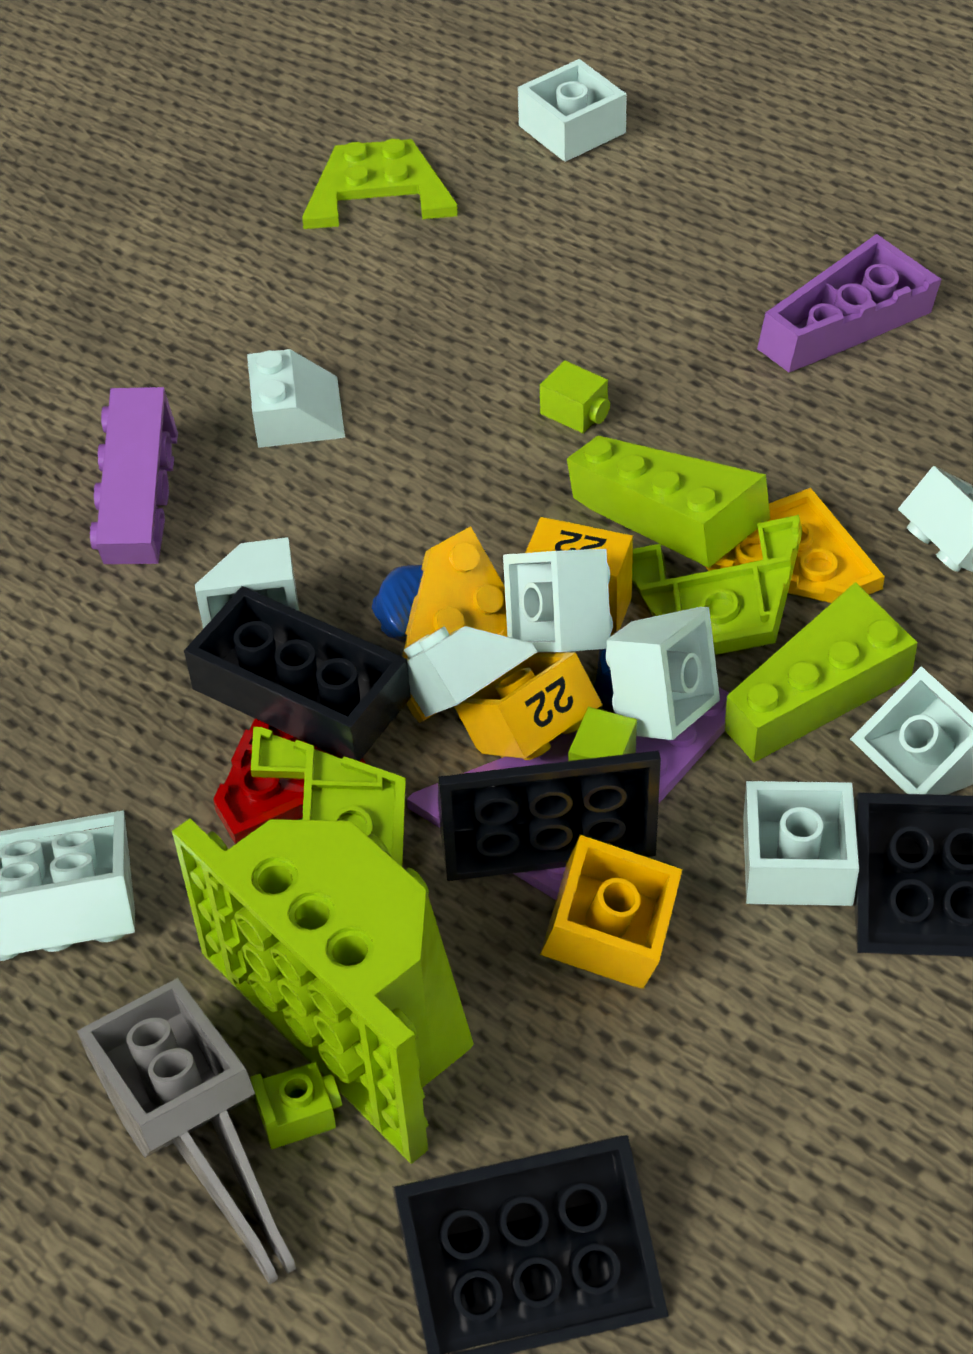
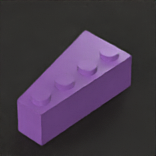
M876 234L765 313L757 349L787 372H792L931 313L942 279Z
M164 387L110 388L109 406H103L101 412L102 429L106 433L105 444H99L98 466L100 471H102V482L95 483L94 504L99 513L98 522H92L90 526L91 547L93 550L98 549L103 564H158L165 523L164 510L158 508V505H167L170 490L166 471H173L174 456H172L171 444H177L178 431Z

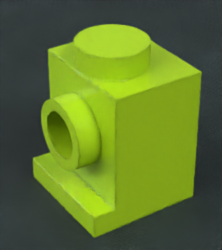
M317 1062L262 1079L261 1073L250 1077L255 1092L256 1105L271 1150L336 1128L333 1109L342 1106L338 1087L333 1074L321 1076Z

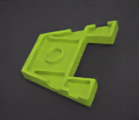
M388 139L386 141L369 143L351 142L345 145H335L302 216L303 228L314 229L339 226L338 201L419 194L422 219L458 216L457 203L412 139Z
M799 515L757 523L763 559L726 568L667 579L664 554L660 543L633 549L632 582L653 617L696 607H709L715 655L776 643L802 537Z
M253 727L252 777L305 779L302 820L352 821L367 836L374 834L380 838L389 850L391 858L403 868L405 777L345 756L341 759L316 750L314 745L297 739L295 742L273 735V731L263 727Z

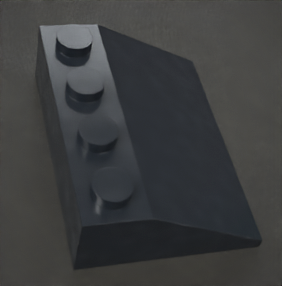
M659 750L438 776L439 823L447 881L566 867L580 835L645 857L656 856L661 765Z
M858 792L854 798L859 872L854 897L857 953L973 957V796Z
M628 1135L615 1136L392 1186L427 1354H511L669 1317Z

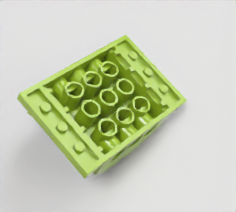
M189 818L172 830L202 954L310 1063L317 1062L320 1073L323 1076L333 1074L338 1091L412 1164L428 1151L426 1133L428 1122L424 1116L423 1099L425 1094L422 1088L474 1045L429 900V890L425 881L414 869H403L391 858L389 850L380 838L374 834L367 836L352 821L270 819L228 849L224 841L215 832L210 831L206 834Z

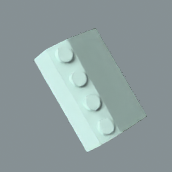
M124 810L0 831V961L9 960L23 952L40 949L55 952L64 950L73 943L90 940L112 942L122 938L125 934L135 933V906Z

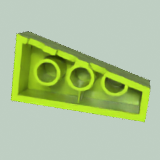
M596 436L567 458L574 499L592 511L708 568L757 530V523L766 522L770 519L766 474L602 436Z
M855 582L727 695L725 732L755 763L908 680L912 676L918 642Z

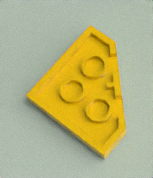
M811 487L769 503L770 519L768 521L795 515L800 517L802 537L788 590L789 594L832 603L855 582L868 595L883 589L885 576ZM758 529L710 568L706 567L707 570L711 571L762 560L763 556Z
M472 527L466 528L427 550L421 568L423 574L418 594L414 597L405 632L407 638L404 649L444 626L449 634L467 626L507 637L505 586ZM403 651L402 657L407 659L408 657L406 653ZM411 695L406 704L419 723L433 716L425 717Z

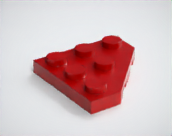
M255 718L250 729H245L231 759L232 768L224 784L220 783L213 798L215 811L235 844L270 819L298 820L303 817L305 779L252 777L253 727H263L273 731V735L293 742L296 739H300ZM314 746V749L319 750V751H322V752H324V753H327V752H325V751H323V750H321V749H319V748H317V747ZM362 758V759L360 760V762L366 764V762H365L364 759Z

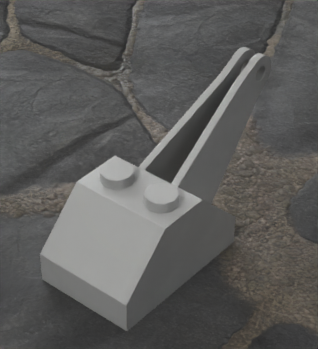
M176 978L77 1030L85 1052L122 1124L144 1158L174 1143L246 1245L267 1282L271 1284L278 1280V1277L260 1240L189 1134L212 1122L266 1240L287 1274L296 1269L294 1260L276 1227L228 1114L229 1111L247 1102L255 1094L248 1072L181 981Z

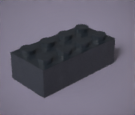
M243 586L184 650L193 690L341 759L345 756L360 762L411 698L406 658Z

